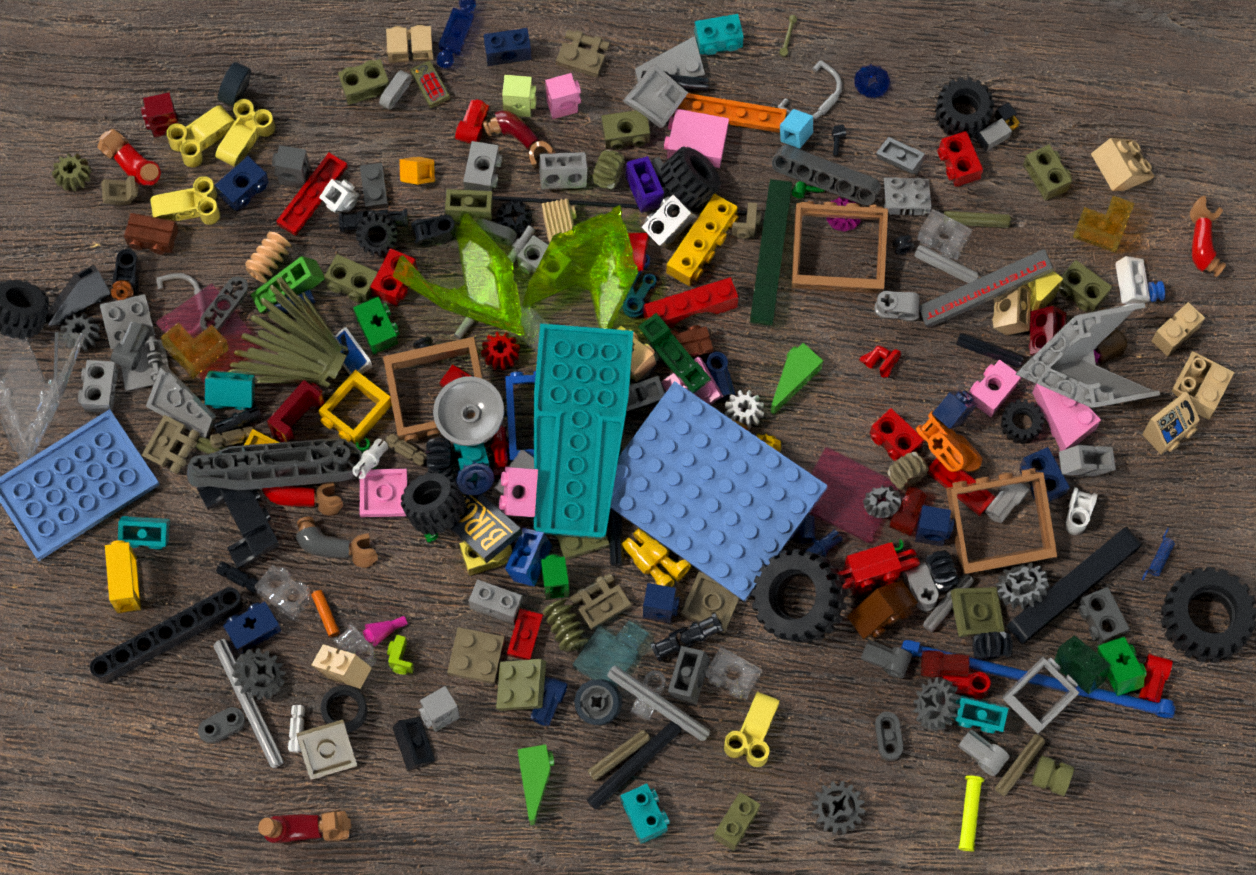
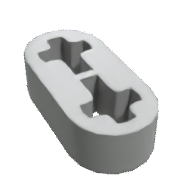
M403 70L398 71L382 93L379 104L391 110L408 88L412 75Z

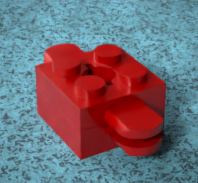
M890 542L848 555L843 571L838 572V575H842L846 582L842 587L845 589L850 588L852 596L856 594L864 596L873 592L875 588L897 582L900 572L917 567L920 564L919 559L914 558L917 555L915 549L896 554L893 543Z

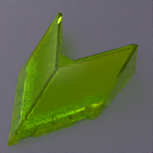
M620 205L604 215L601 213L572 226V229L567 232H559L553 235L528 284L522 304L523 307L527 308L577 285L590 291L599 328L613 329L638 274L637 265L634 264L632 257L633 250L626 224L623 223Z
M468 213L463 216L456 234L464 278V285L456 289L454 287L450 290L429 283L404 255L399 258L393 277L441 308L521 336L525 335L524 326H522L521 308L517 285L514 282L513 262Z

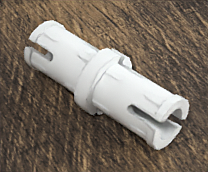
M376 439L370 449L363 452L362 459L353 467L352 472L356 477L362 471L359 479H364L371 468L378 465L379 458L387 451L388 444L385 441L378 446L382 439Z

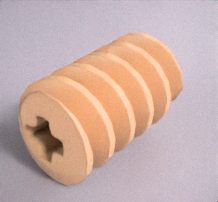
M275 232L267 234V239H263L261 242L262 246L256 248L257 253H253L251 260H247L245 263L247 272L262 283L268 282L264 275H273L269 269L270 267L278 269L275 260L281 263L284 261L280 254H289L285 247H292L284 237Z

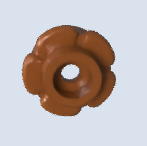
M116 281L112 286L111 295L114 299L124 300L134 295L133 287L127 281Z

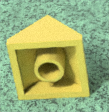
M1055 271L1028 283V286L1031 288L1030 311L1045 308L1056 297L1063 278Z

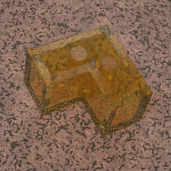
M1113 196L1106 214L1084 207L1073 238L1116 253L1134 203Z
M178 322L161 336L163 347L193 379L228 351L227 340L213 325L193 339Z

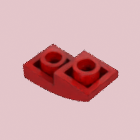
M626 233L621 253L620 271L632 273L643 271L646 262V249L649 243L648 233Z

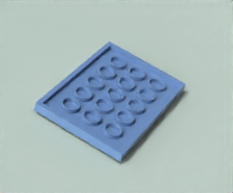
M109 409L1 476L0 503L37 560L40 561L160 484Z

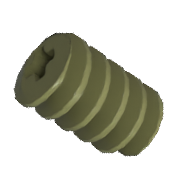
M566 598L548 605L543 610V615L548 617L547 624L552 626L551 632L556 634V642H561L559 649L571 652L584 646L589 639L580 638L585 631L576 630L581 623L580 621L572 622L577 614L568 613L573 606L564 605L567 601Z

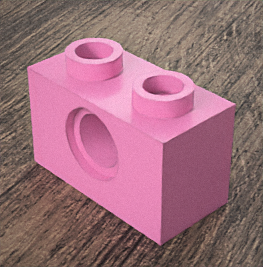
M571 73L545 80L546 101L552 119L578 113V104L581 103L579 95L581 90L578 80L574 81Z
M999 360L995 365L990 364L983 374L985 378L981 382L977 380L969 392L975 398L973 401L978 404L976 407L989 417H992L1017 387L1021 377L1015 375L1016 371ZM995 384L999 390H991L988 385Z
M505 467V472L501 474V486H504V496L501 495L499 500V509L505 515L535 517L538 469ZM517 485H520L523 489V494L519 498H515L512 493L513 488Z

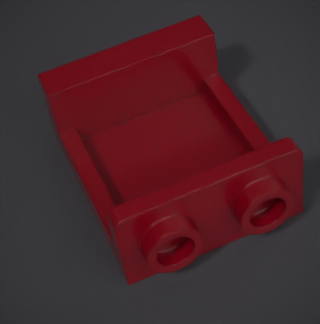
M303 380L267 420L271 435L278 442L295 441L291 430L311 406L320 409L325 404V399L321 394L322 390L316 384H309Z

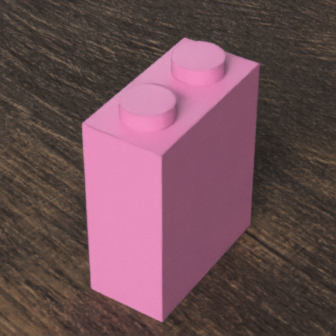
M676 109L674 117L671 116L669 119L668 130H671L670 137L666 136L664 150H667V159L681 147L688 146L704 155L714 167L720 168L729 118Z

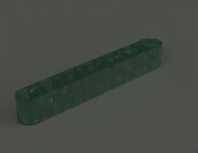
M770 179L750 316L751 324L773 325L792 181Z

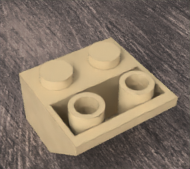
M1110 138L1091 153L1112 191H1125L1155 177L1151 171V164L1144 159L1140 152L1139 144L1133 139Z
M1192 351L1172 392L1179 397L1186 391L1197 414L1209 420L1234 372Z

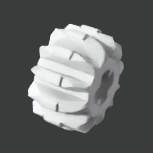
M740 390L738 391V397L731 395L730 402H726L725 408L727 411L725 416L731 418V420L741 422L751 429V423L757 426L759 424L758 418H763L764 412L761 410L764 408V404L758 402V395L751 397L750 390L747 392V395H743V392ZM743 408H747L745 413L741 412Z

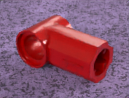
M478 99L471 100L464 119L460 120L457 126L455 140L471 144L472 141L480 142L483 131L482 126L488 114L489 105Z
M1148 654L1144 665L1147 676L1144 678V687L1140 689L1138 698L1156 703L1160 702L1165 681H1167L1172 668V660Z
M943 672V679L951 681L952 686L958 688L955 694L971 696L976 699H983L988 695L990 679L985 673L963 674ZM982 682L985 688L977 690L972 684Z

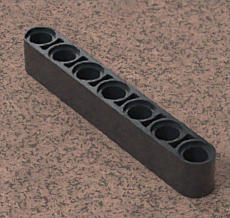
M1127 526L1124 527L1047 591V595H1042V602L1034 601V607L1028 606L1006 628L1022 645L1025 644L1133 555L1143 543Z
M233 587L224 588L101 654L91 661L89 667L91 674L98 682L108 683L231 617L243 607L240 593ZM231 596L237 598L235 603L231 605L225 604L227 598ZM208 608L215 609L214 614L211 616H205L204 612ZM186 620H194V623L191 627H183V623ZM164 632H173L169 639L161 638ZM143 643H151V647L148 650H140ZM121 655H130L126 662H118ZM103 665L108 666L104 674H97L99 667Z

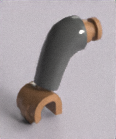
M303 517L297 521L299 532L296 535L300 547L309 554L329 558H349V555H352L353 563L361 568L372 566L378 559V554L374 549H361L370 546L369 533L359 535L352 543H349V540L325 536L321 529L315 526L312 517Z

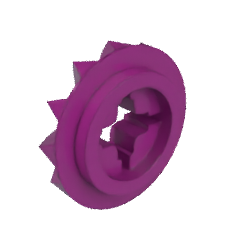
M840 196L834 201L831 200V202L837 203V206H846L848 203L858 204ZM826 217L828 224L838 231H850L856 228L861 219L847 218L845 220V218Z

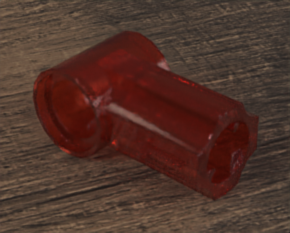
M908 487L899 510L892 517L889 528L910 537L927 495L918 488Z
M922 650L920 675L927 677H942V675L968 677L969 655L944 654L942 651Z

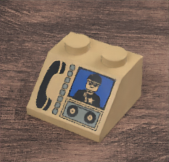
M1185 391L1152 417L1142 434L1161 455L1167 450L1172 452L1180 445L1179 440L1184 436L1187 439L1190 438L1198 430L1196 426L1200 419L1189 394Z

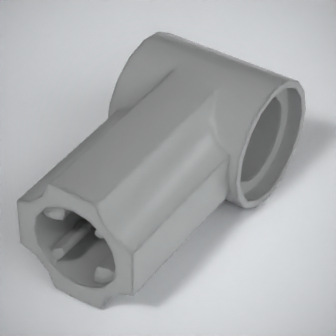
M1022 483L1002 486L999 494L988 506L985 513L994 522L1002 524L1013 508L1023 501L1030 489Z
M972 729L958 745L960 749L978 762L982 770L994 777L1010 758L1004 749L996 744L991 745Z

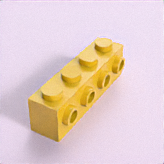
M714 194L667 263L666 273L689 287L693 281L697 282L703 273L702 267L704 264H709L713 259L716 246H721L725 241L728 228H732L733 222L738 221V207Z

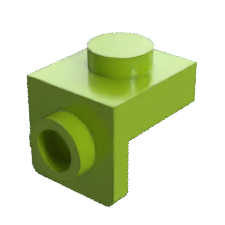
M396 635L395 641H390L387 655H390L388 660L389 666L393 668V672L401 675H406L407 672L413 673V663L402 661L407 646L406 637Z

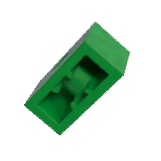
M376 297L353 307L355 317L373 355L398 344L397 336L400 335L396 323H391L388 318L391 313L386 302L382 304L379 297Z
M549 555L545 557L546 559H541L546 600L569 597L565 556Z
M1125 637L1098 645L1097 660L1117 696L1143 688L1144 678L1147 676L1144 665L1136 659V651L1133 645H1129Z

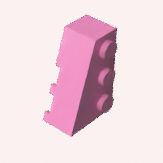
M1038 384L1035 385L1032 393L1038 406L1041 408V413L1043 412L1044 418L1048 422L1051 429L1050 432L1060 448L1059 451L1078 445L1097 429L1101 419L1088 406Z

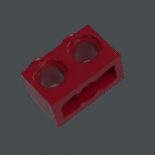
M170 92L143 98L144 107H141L142 117L145 120L146 129L152 131L153 137L167 135V130L171 125L179 124Z
M1055 306L1030 311V355L1034 356L1066 325V312Z

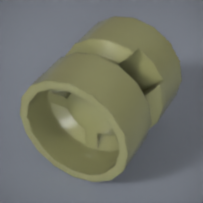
M1041 755L1031 785L1042 789L1050 787L1052 793L1064 797L1069 787L1074 767L1063 762L1057 765L1054 759Z

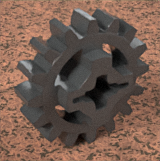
M1032 562L1028 566H1025L1024 563H1021L1020 567L1011 565L1012 569L1010 571L1004 569V576H998L999 583H996L999 598L1000 600L1003 599L1005 605L1011 603L1013 609L1017 605H1021V608L1025 609L1026 604L1034 607V601L1042 602L1041 595L1048 594L1046 588H1049L1046 572H1042L1041 566L1034 568Z
M257 648L254 653L249 649L245 654L239 656L233 665L235 671L232 677L238 678L234 685L242 686L241 694L247 691L249 699L256 695L257 700L260 701L264 696L268 700L273 694L276 695L280 687L285 682L282 680L285 672L279 670L283 664L275 662L277 659L276 655L271 658L269 657L268 650L261 654L260 648Z
M936 677L935 680L930 678L928 679V684H921L922 692H916L919 698L913 701V703L917 704V708L913 712L919 714L916 721L922 722V727L934 731L938 729L944 730L945 724H952L951 717H957L954 711L960 708V705L956 704V700L960 698V695L955 694L958 688L952 686L951 681Z
M832 781L829 789L823 785L821 788L823 794L820 792L815 794L819 801L812 802V806L817 808L812 812V816H819L816 824L823 823V831L825 832L831 828L833 835L836 834L837 830H841V833L845 835L846 828L854 831V822L860 824L862 821L858 815L861 816L865 813V810L860 808L864 805V800L857 799L861 794L860 791L853 793V785L851 784L848 788H845L844 781H841L839 786H836L835 782ZM833 793H842L841 795L835 797L830 795ZM849 799H851L854 804V811L849 806ZM844 800L842 810H839L833 816L835 806ZM822 805H824L823 807H825L828 811L827 818L823 813ZM842 819L847 821L844 823H835L837 820Z

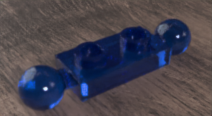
M459 0L460 9H452L438 44L439 49L443 50L436 57V62L441 68L446 69L453 65L454 57L452 53L460 55L474 20V14L470 12L475 9L476 0Z

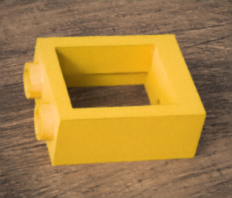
M354 370L319 409L320 421L328 429L333 427L337 430L341 439H346L348 443L351 441L356 445V442L359 443L392 406L391 397L358 371ZM353 387L376 403V406L354 430L331 413Z
M122 540L113 541L111 545H105L109 600L117 613L141 610L136 555L129 542Z

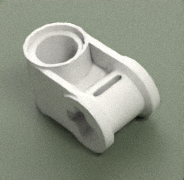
M1074 487L1065 521V528L1068 533L1080 535L1084 532L1090 521L1097 493L1088 494ZM1078 518L1082 521V524H1075L1072 519Z

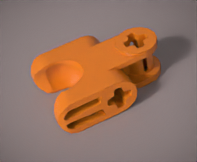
M934 411L928 414L929 419L924 425L916 427L917 433L928 442L930 451L949 471L964 470L971 472L980 468L982 457L964 436L956 434L952 428L949 429L932 414Z

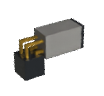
M1009 102L996 110L997 122L977 133L976 140L985 152L1010 138L1012 130L1019 127L1018 124L1020 122L1016 118L1017 112ZM1013 121L1014 125L1009 127V123Z

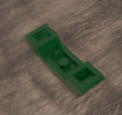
M657 313L638 326L661 359L692 394L711 381L708 374L698 362L694 361Z

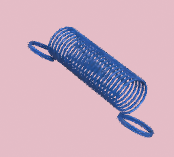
M1167 528L1162 537L1163 541L1157 551L1161 555L1157 558L1159 560L1155 563L1152 562V566L1149 567L1150 570L1152 568L1155 569L1154 571L1156 572L1154 574L1161 573L1162 570L1160 569H1163L1164 566L1162 565H1165V561H1167L1175 545L1174 543L1171 546L1170 542H1165L1168 539L1165 536L1169 528ZM1146 569L1142 581L1150 570Z

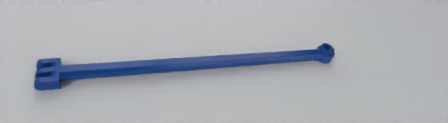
M905 640L901 646V649L911 653L913 658L919 656L1014 680H1019L1028 672L921 646L919 642ZM1036 674L1028 682L1063 692L1069 691L1058 679L1041 674ZM1078 684L1075 688L1080 696L1150 712L1164 718L1174 717V702L1168 699H1160V702L1156 703L1127 695L1117 696L1115 692Z

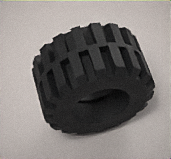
M960 77L957 82L953 79L949 81V85H944L942 92L940 91L935 109V118L939 120L938 126L945 128L944 133L955 135L967 131L968 136L972 139L976 137V133L988 127L994 107L993 95L991 92H988V87L986 85L981 86V81L977 80L974 82L970 77L967 80H963V77ZM965 102L972 105L976 112L968 115L961 114L954 109L953 105Z
M681 147L661 166V176L667 188L676 198L689 207H701L720 189V178L714 166L704 155L691 147Z
M10 279L6 280V282H0V334L10 336L13 339L15 337L19 339H25V337L32 338L34 335H38L44 327L49 309V299L45 296L46 293L28 281L23 282L18 279L12 281Z
M429 471L423 476L422 474L417 476L416 480L409 482L410 485L405 487L403 490L404 494L401 495V507L415 530L421 531L422 534L427 535L430 533L431 535H436L437 532L443 533L445 529H451L455 522L458 523L460 521V516L464 515L465 498L453 477L449 476L446 472L435 471L432 473Z

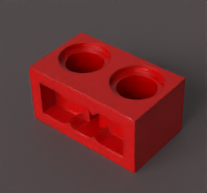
M967 131L941 139L940 146L937 149L938 156L941 161L945 162L947 177L950 181H953L955 187L981 179L983 168ZM950 148H956L959 152H952ZM959 167H964V168H966L968 171H967V172H962V171H960L958 168H959Z
M390 248L370 286L372 296L379 297V299L395 306L398 305L400 299L404 300L408 292L407 285L410 280L413 281L418 272L415 259ZM398 266L406 267L403 271L395 270ZM389 285L396 286V288L391 291L385 289Z
M892 408L871 426L869 433L872 441L878 446L882 445L888 451L887 454L893 461H897L907 453L917 452L924 443V439ZM889 427L893 432L886 434L881 428ZM906 443L909 449H901L898 444Z

